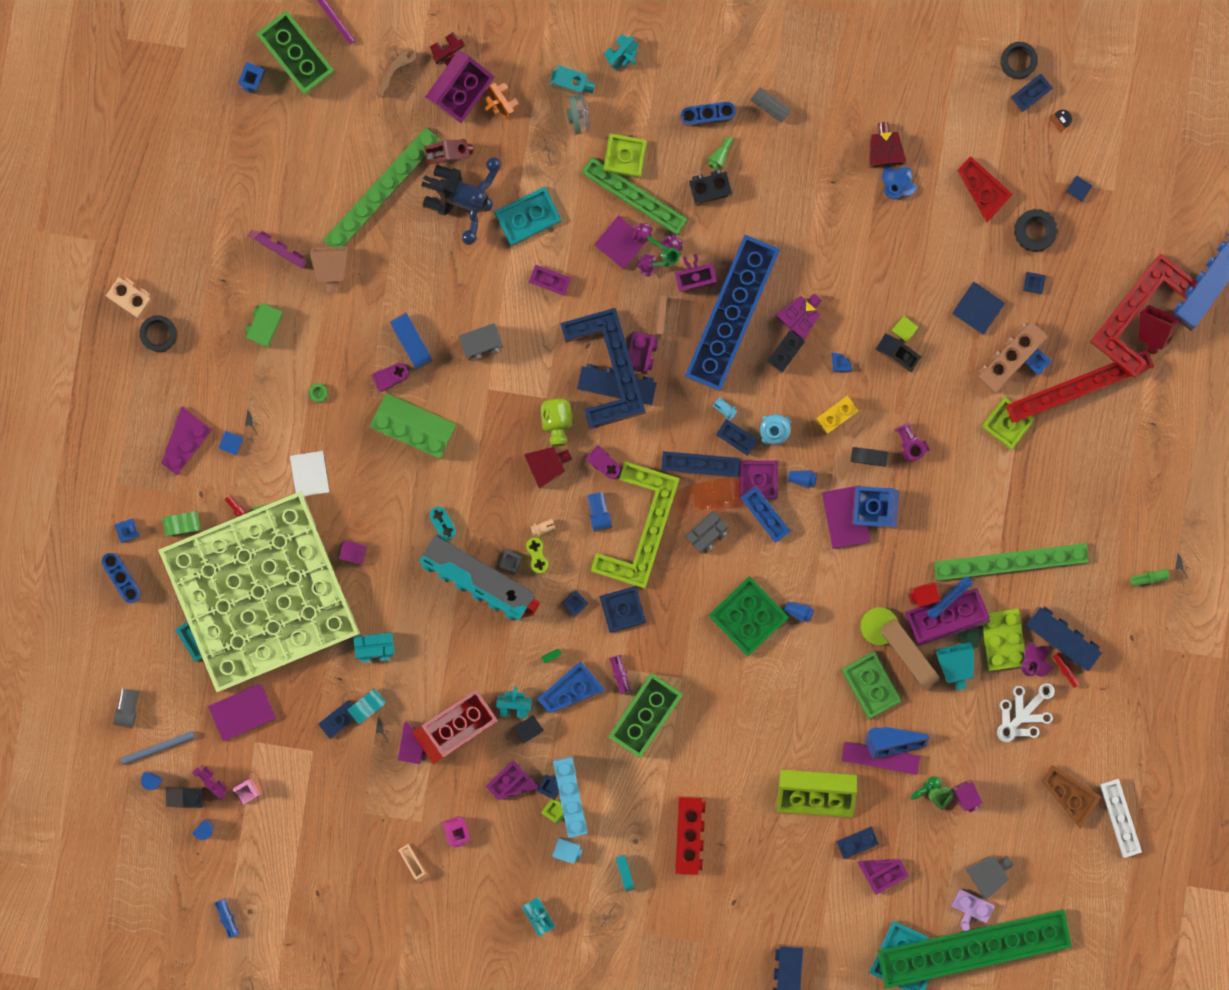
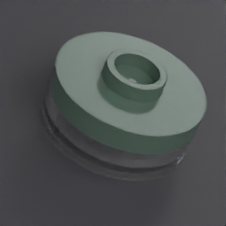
M584 95L568 97L570 109H567L569 124H573L575 135L589 133L590 116Z

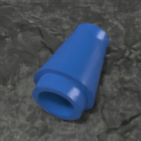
M813 470L789 471L788 482L808 489L810 487L815 488L817 473L813 472Z
M788 601L784 612L802 623H809L814 609L810 605Z

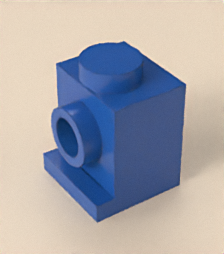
M246 62L238 82L242 86L241 90L250 94L253 91L258 92L266 73L265 69ZM250 77H255L254 83H249Z

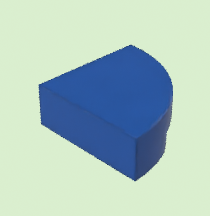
M832 353L833 372L852 371L851 363L846 357L839 353Z

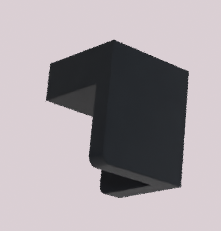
M534 715L514 726L524 743L544 731Z

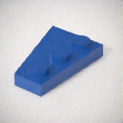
M580 661L538 697L537 700L549 713H552L605 691V688Z

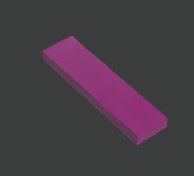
M845 742L841 761L917 775L921 756L900 753L873 760L866 745Z

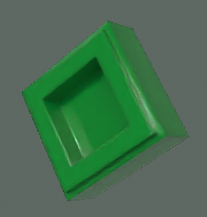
M557 648L541 658L545 664L562 654L560 649Z

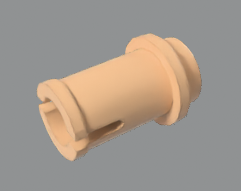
M550 519L539 524L533 523V526L530 527L533 537L540 538L542 534L555 531V525L546 527L553 524V520Z

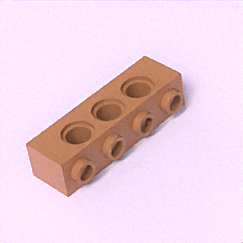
M1032 321L1028 324L1024 322L1017 329L1020 333L1015 338L1011 336L1004 343L1006 346L1002 352L998 350L991 357L993 361L989 365L984 364L978 371L980 375L977 378L993 394L1001 388L1048 338ZM1021 337H1026L1029 340L1028 347L1020 345L1019 340ZM1008 351H1013L1016 354L1014 361L1007 359L1006 354ZM995 365H1000L1003 368L1001 375H996L993 372Z

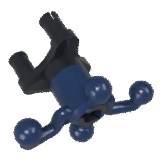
M496 157L488 159L486 167L490 172L485 181H481L478 187L464 183L461 170L456 168L449 169L438 164L435 166L433 174L435 177L443 179L438 180L427 175L423 177V180L427 182L422 181L421 186L437 191L441 197V200L426 196L423 201V208L437 211L438 214L444 216L455 206L470 210V229L462 234V241L466 245H472L476 241L478 228L477 213L490 211L493 207V202L489 198L486 189L491 186L501 168V161Z

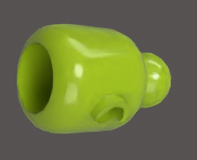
M566 399L546 400L542 403L540 409L542 428L545 432L551 433L549 441L553 447L565 446L568 442L565 431L569 430L572 426L573 414L571 412V405Z

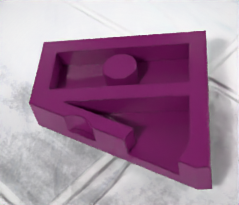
M514 759L486 785L487 789L498 800L539 787Z
M201 765L192 772L196 777L199 776L204 785L220 800L228 794L225 784L220 780L217 782L213 778L214 773L209 767L206 766L204 768Z
M900 859L863 860L857 862L875 895L909 877Z

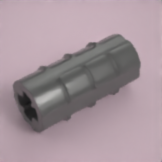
M761 87L751 99L753 103L781 123L791 111L784 103L778 101Z

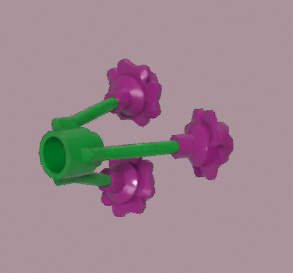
M640 223L634 228L632 238L635 240V243L645 244L646 241H650L661 249L663 262H656L655 256H650L649 253L639 258L640 262L637 266L641 274L650 277L652 273L657 272L656 267H668L669 264L673 265L679 261L680 251L683 249L681 245L682 240L678 239L676 235L671 237L667 235L664 241L659 243L652 238L651 232L653 229L650 227V224Z

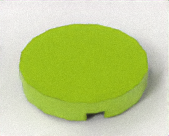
M876 607L868 610L860 622L862 636L874 645L888 644L879 629L894 618L897 620L896 616L886 608Z

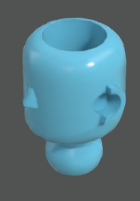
M772 414L768 417L763 416L760 434L763 438L762 441L766 445H779L788 439L791 433L790 423L792 422L789 417H784L780 414Z

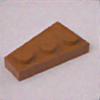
M1051 765L1042 779L1043 784L1081 829L1101 796Z

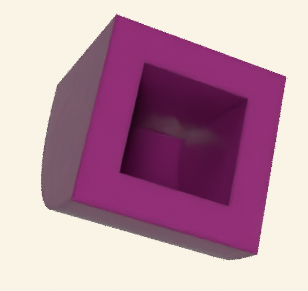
M344 540L339 559L363 565L367 546Z

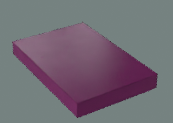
M860 485L822 492L832 549L870 542L868 527L853 525L856 487H860Z
M261 683L208 706L223 741L276 719Z

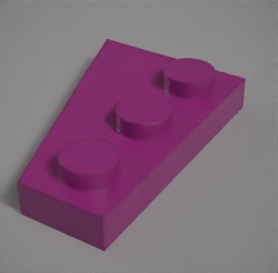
M183 406L179 412L162 460V464L176 475L180 473L212 432L211 428Z

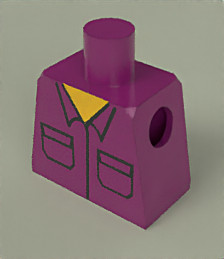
M813 294L807 301L800 296L778 313L776 317L794 334L804 340L820 316V313L815 308L822 300L816 294Z

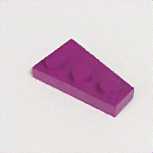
M254 230L250 231L248 237L260 242L266 248L276 252L302 269L307 262L302 260L303 255L296 251H293V253L286 250L288 246L280 241H277V243L271 241L270 238L272 236L264 231L260 233Z

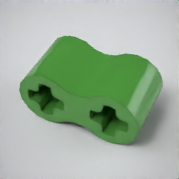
M198 511L162 517L165 536L201 530Z

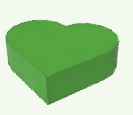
M947 786L941 789L934 788L929 793V799L941 810L954 797L953 790Z

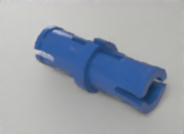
M226 898L215 902L214 905L220 916L219 921L223 924L228 939L239 935L240 933L234 921L235 916L231 914Z

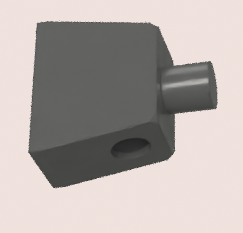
M990 855L964 868L987 900L1008 881L1009 878L1004 871L1012 867L1013 863L1008 856L997 861L993 855Z

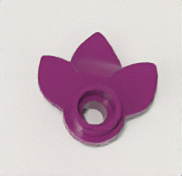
M1031 642L1026 647L1024 652L1025 659L1021 665L1024 675H1038L1042 677L1051 672L1053 669L1052 665L1045 662L1049 652L1048 646L1036 647L1034 642Z

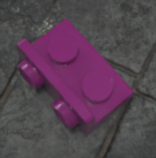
M633 331L628 353L635 372L647 374L648 370L652 371L654 359H651L652 351L656 352L658 345L655 335Z

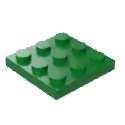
M750 576L708 614L713 622L747 657L789 618Z

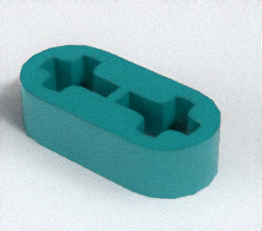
M442 507L431 509L429 516L440 537L444 540H452L456 535V528L446 510ZM435 510L443 512L441 517L444 522L440 523L438 518H433ZM443 524H446L447 528L453 529L451 537L443 535L445 531L442 526Z
M625 854L615 857L625 891L635 890Z

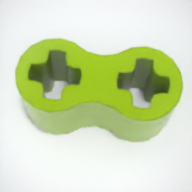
M531 538L526 544V549L532 556L531 567L536 573H543L549 566L547 559L543 555V542L539 538ZM532 541L540 543L537 552L529 547L532 545ZM538 559L541 562H545L543 570H539V568L534 566Z

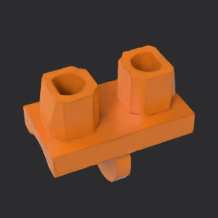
M505 82L497 85L495 83L491 84L486 90L488 97L485 98L489 104L485 107L486 111L493 110L495 115L500 112L504 120L519 106L514 97L506 100L503 96L509 91Z

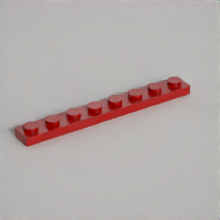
M1147 349L1137 353L1147 361V364L1139 373L1154 368ZM1113 362L1007 404L1005 407L1011 422L1015 423L1129 378L1131 375Z

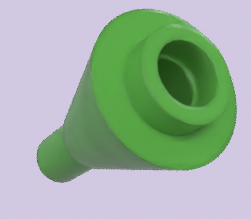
M727 136L722 146L707 158L708 166L713 170H723L728 149L734 141L731 137Z

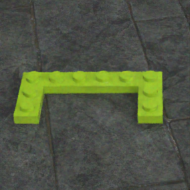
M624 462L619 480L653 490L655 495L633 564L596 553L591 572L646 588L680 478Z

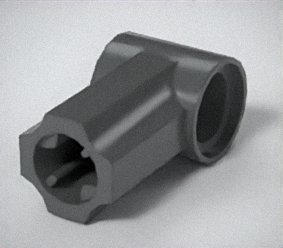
M122 689L119 708L116 709L114 716V725L133 729L136 720L135 710L139 696L138 691Z

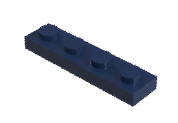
M663 451L661 470L738 477L739 458Z

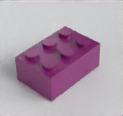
M458 50L425 97L448 116L462 123L495 76L470 56Z

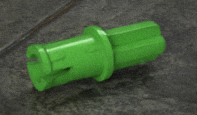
M1167 568L1152 572L1149 570L1145 574L1132 576L1130 582L1133 587L1146 584L1151 586L1153 583L1169 581L1170 576Z

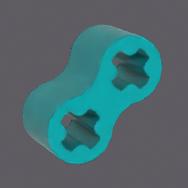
M374 688L347 711L360 725L387 702Z

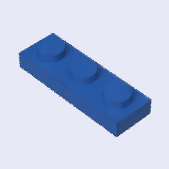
M754 486L741 496L742 501L775 543L791 532L757 486Z

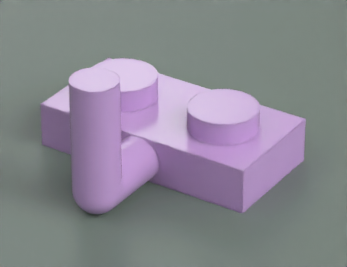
M959 889L951 905L965 913L960 923V927L964 931L969 930V922L972 917L987 923L995 907L962 889Z

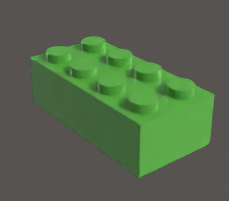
M287 10L257 33V36L305 97L336 74Z
M651 672L608 737L641 758L683 696V693Z

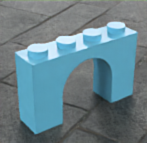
M573 755L556 758L553 760L568 838L585 835L588 830L581 804Z

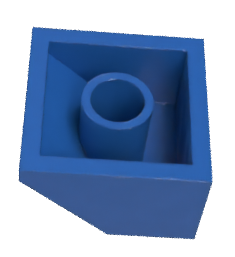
M856 487L853 525L897 529L899 490L894 488Z

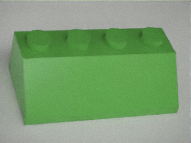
M386 393L370 428L441 459L457 424Z

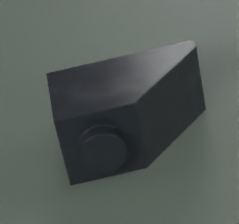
M886 333L876 348L886 358L911 373L921 358L919 354L902 341Z
M166 787V807L202 808L205 806V787Z

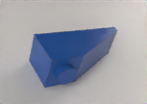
M875 727L868 731L865 742L872 759L875 760L925 748L930 737L928 734L890 727Z

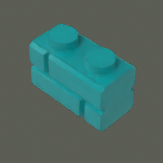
M393 632L354 636L356 660L360 659L361 663L372 662V658L380 657V661L391 660V656L395 655Z

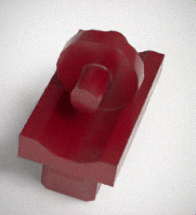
M454 32L445 37L450 46L444 50L439 42L430 46L433 54L432 58L436 64L450 56V58L444 61L446 66H448L455 56L453 54L465 47L462 38L459 39Z

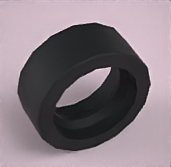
M1014 42L1003 51L1000 65L1007 76L1013 79H1023L1035 70L1038 64V56L1036 50L1030 44ZM1017 49L1026 51L1030 57L1029 67L1021 72L1012 70L1008 64L1009 54Z
M161 315L151 316L141 325L140 339L147 349L155 352H164L175 344L177 329L170 319ZM154 323H163L169 329L170 336L162 345L152 344L147 337L148 328Z
M853 447L851 462L886 467L888 452Z

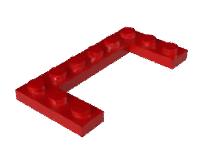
M1161 253L1090 340L1091 344L1133 378L1139 374L1147 364V361L1119 340L1120 334L1162 282L1184 299H1186L1184 294L1189 287H1194L1197 283Z

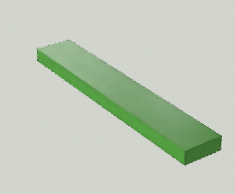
M593 157L590 158L581 174L678 236L687 222V218L619 174L603 172L604 165Z

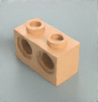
M118 277L106 294V297L140 319L152 302V299L149 298L150 293L142 288L140 290L134 288L133 285L135 283L128 278L121 279ZM121 286H126L127 293L124 296L118 295V289ZM136 297L143 299V303L139 307H135L133 304Z

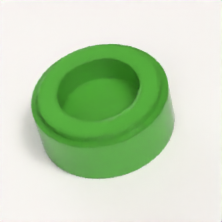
M314 384L309 389V397L314 402H324L328 397V389L323 384Z

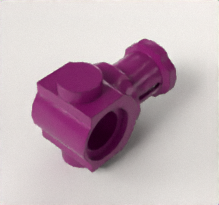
M910 422L895 429V432L899 433L903 441L901 446L904 450L901 452V455L905 462L918 460L923 457L924 453L930 451L926 441H920L919 437L914 435ZM911 447H919L920 454L918 457L911 455Z

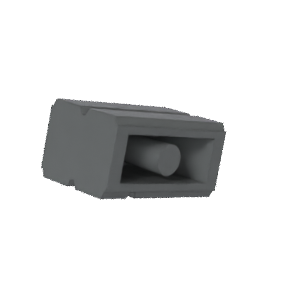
M712 511L685 538L699 553L703 551L707 553L714 547L713 541L717 538L721 540L728 534L726 530L729 527Z

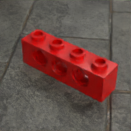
M679 796L675 874L698 875L699 871L703 869V859H699V854L704 849V840H700V834L705 829V821L701 820V814L705 813L706 801H702V797ZM689 811H694L697 814V818L694 821H688L686 814ZM693 830L696 833V837L694 840H687L685 833ZM686 850H693L695 857L691 860L684 857Z

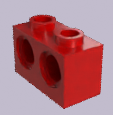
M935 582L910 588L911 593H908L910 603L915 605V607H922L941 601Z

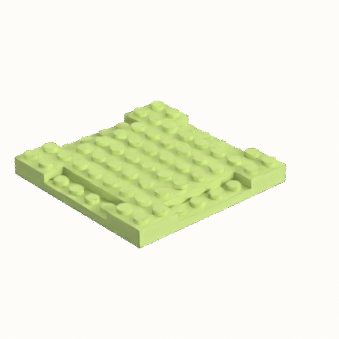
M302 491L158 550L216 692L360 634Z

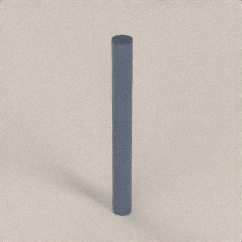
M191 731L122 757V764L126 765L196 738L195 734Z

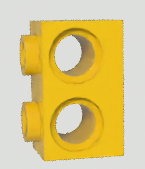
M847 395L815 420L823 431L828 434L859 410Z

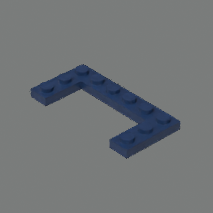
M616 308L560 323L566 343L603 333L621 395L620 400L585 409L590 429L646 414Z

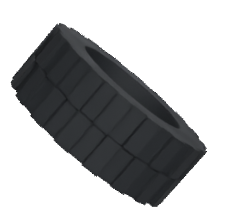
M1042 209L1026 211L1017 219L1014 226L1016 241L1027 251L1040 252L1047 249L1057 237L1058 229L1055 218L1049 212H1045ZM1039 221L1044 225L1045 234L1041 239L1033 240L1027 235L1026 229L1030 222Z

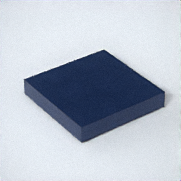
M973 282L952 314L984 335L1005 302Z
M637 586L599 596L610 633L647 623Z

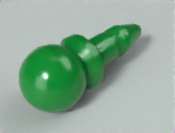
M931 776L927 782L922 784L923 787L912 794L910 799H918L926 793L929 794L934 788L940 789L942 786L941 779L937 776Z

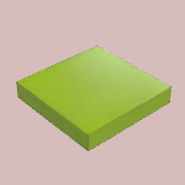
M610 133L603 172L641 178L647 140Z
M1004 396L981 428L1010 450H1013L1035 419L1030 416L1012 423L1005 405L1012 402Z

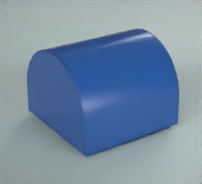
M145 771L141 777V784L147 790H154L160 787L164 779L150 771Z
M205 819L194 830L193 835L200 840L209 838L214 832L213 823L209 819Z

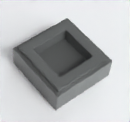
M505 549L499 568L517 574L523 556Z

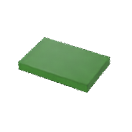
M875 651L841 669L869 720L902 702Z

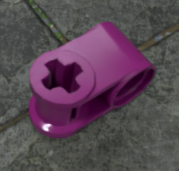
M396 363L373 373L371 376L378 391L382 392L406 380L410 371L406 365ZM398 367L400 369L405 370L404 372H402V377L400 375H396V372H398Z
M599 445L585 458L594 468L610 479L617 478L621 473L619 464ZM615 465L616 474L614 475L611 473L609 475V469H607L608 466L613 467Z

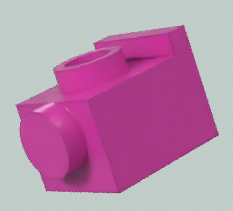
M457 816L441 822L448 845L457 848L464 846L465 842L470 841L464 818ZM456 829L457 833L453 835L452 831Z

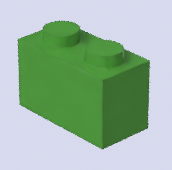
M261 303L260 306L257 305L252 315L255 318L252 324L249 323L245 330L246 338L269 348L284 313L264 303Z

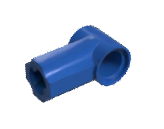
M603 492L587 495L593 532L612 528Z

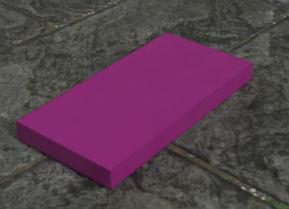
M978 588L964 592L935 619H931L927 615V611L936 603L905 612L917 647L990 622Z

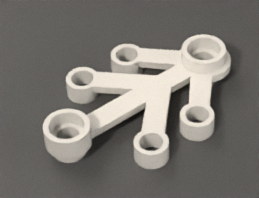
M1042 684L1038 689L1039 693L1024 709L1023 695L1025 694V689L1022 686H1015L1013 694L1015 696L1016 717L1011 723L1009 713L1012 707L1011 702L1006 699L1000 702L1002 724L997 729V736L1001 741L1010 742L1015 736L1036 738L1039 735V729L1035 726H1031L1028 729H1016L1023 722H1043L1045 724L1052 722L1053 716L1048 712L1029 715L1044 699L1053 697L1055 690L1051 684ZM1045 687L1049 688V693L1046 695L1043 694V688ZM1017 688L1022 689L1021 695L1016 694L1015 691ZM1004 702L1009 703V707L1007 709H1004L1002 707V704ZM1046 714L1050 716V720L1047 722L1043 720ZM1032 728H1035L1037 730V733L1034 736L1030 734V730ZM1004 729H1008L1010 731V734L1008 736L1003 735Z

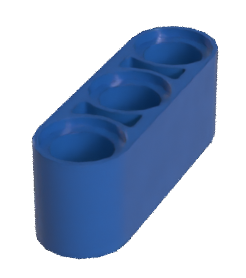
M731 102L689 106L682 110L680 120L686 126L730 121L735 116L736 108ZM724 107H729L732 109V114L725 116L721 110ZM709 109L713 112V117L707 119L702 113L704 110ZM686 112H691L694 114V119L687 121L683 115Z
M407 313L390 321L392 328L416 370L433 361Z
M116 553L105 554L102 558V565L121 597L128 603L137 602L141 598V590L121 557ZM110 556L116 559V564L113 567L107 564V559ZM121 572L126 575L124 583H119L117 580V575ZM129 589H134L136 592V597L133 600L127 597Z

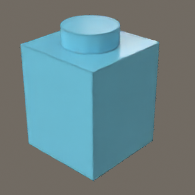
M559 837L552 857L574 864L575 860H580L583 850L579 849L581 844Z

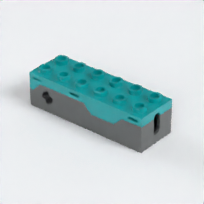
M434 535L419 561L422 563L421 567L430 573L433 570L439 573L438 577L447 583L450 580L456 583L454 587L462 592L466 590L472 592L471 597L480 602L482 600L489 602L488 607L497 612L501 609L506 612L504 616L512 621L533 616L540 605V602L534 599L535 593L437 535ZM509 590L515 591L517 598L514 601L508 599L509 595H507V592Z

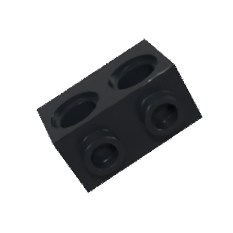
M716 170L710 172V176L703 177V174L692 177V180L689 181L694 205L732 196L726 171ZM715 180H723L725 186L722 189H717L714 186ZM698 184H703L706 187V191L703 194L696 192L695 187Z
M789 330L766 363L782 374L805 341Z

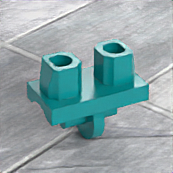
M621 34L616 40L620 48L617 51L608 48L604 53L608 63L615 71L622 65L626 67L629 63L633 65L637 63L634 57L638 54L635 50L639 45L632 36L627 37Z
M514 686L513 692L505 691V695L497 696L496 707L498 708L499 716L507 717L509 716L510 709H517V717L526 719L528 712L531 711L532 698L524 697L525 693L517 692L518 687Z
M539 897L521 906L539 937L556 927Z

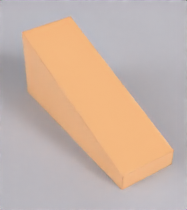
M409 844L398 850L418 883L429 877Z

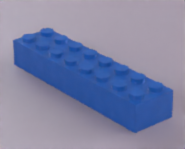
M744 235L685 374V378L718 392L721 391L778 256L779 248Z

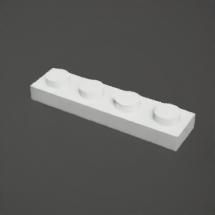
M1119 779L1101 783L1100 788L1122 857L1126 858L1142 853Z

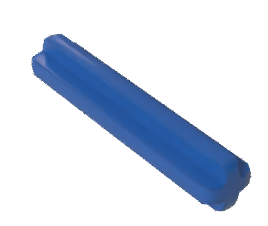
M964 577L940 599L941 601L937 602L927 611V615L931 619H935L973 585L972 580L969 577Z

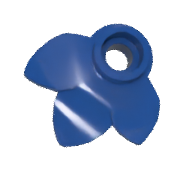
M888 165L884 169L882 174V180L885 184L884 193L889 199H898L901 196L909 197L915 193L917 186L910 182L912 179L911 168L902 167L895 171ZM891 187H895L897 191H892Z

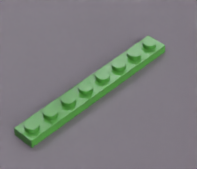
M425 127L323 241L330 247H344L426 157L424 146L440 142L441 140Z
M1087 543L935 561L934 569L936 581L1086 563L1089 562Z

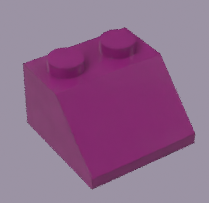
M406 720L404 722L397 760L421 764L423 760L427 759V755L412 734L416 729L411 721Z

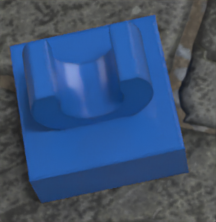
M134 518L114 524L121 543L140 537Z

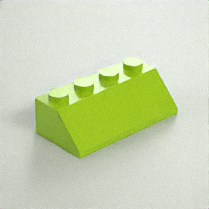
M780 770L777 812L853 818L857 795V775Z

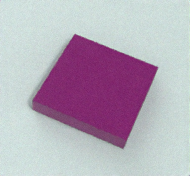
M618 215L594 246L624 270L644 244L635 243V240L632 238L634 228Z
M739 461V499L754 486H757L766 499H778V461Z

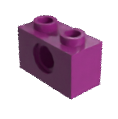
M967 780L952 787L961 809L970 813L980 808L979 805L983 802L972 781Z

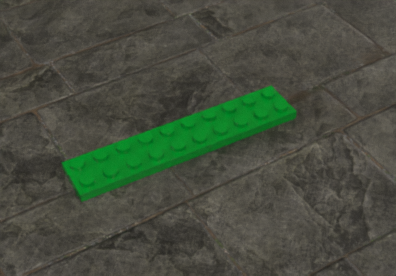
M1059 909L973 928L967 931L877 950L884 988L887 989L1071 948L1072 945L1065 910Z

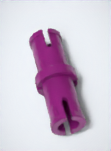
M621 655L609 658L614 671L613 677L617 680L620 695L631 692L632 689L627 678L628 672L625 671Z

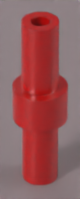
M231 495L224 499L234 510L233 513L236 517L246 514L245 508L242 505L239 506Z
M1059 652L1054 654L1053 658L1061 668L1060 672L1062 675L1067 677L1073 688L1079 686L1080 683L1072 673L1073 669L1071 666L1066 664Z

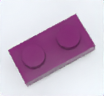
M535 264L529 283L565 296L571 278Z

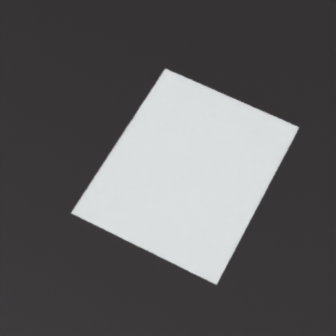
M323 451L290 456L296 493L302 491L304 496L329 492Z

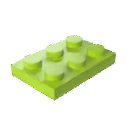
M1019 609L989 612L990 622L982 625L988 671L1021 667L1025 659V648Z

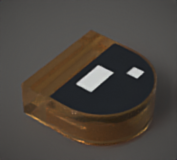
M1065 109L1058 110L1049 117L1060 133L1072 123V115Z

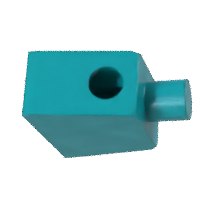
M558 65L553 69L549 87L576 95L581 94L582 91L592 94L595 83L586 80L587 74ZM573 79L577 81V86L573 84Z
M971 642L935 649L946 682H954L956 690L965 689V680L974 677V649Z

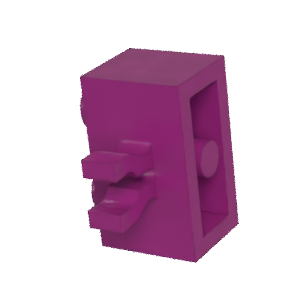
M693 254L694 268H691L687 257H683L684 264L688 269L675 272L674 274L679 293L716 284L717 280L712 263L698 267V256Z

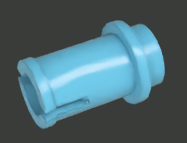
M721 397L712 406L726 416L725 419L732 420L738 412L735 410L736 407H731Z

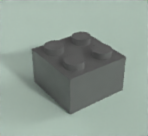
M495 323L458 336L467 360L471 359L472 362L482 359L483 354L489 353L493 355L501 352L500 348L504 347Z

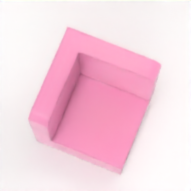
M251 778L232 789L237 793L243 805L261 795Z

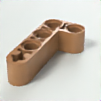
M895 618L879 629L924 692L940 681L937 673Z

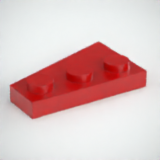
M971 156L957 170L984 220L988 223L1013 194Z

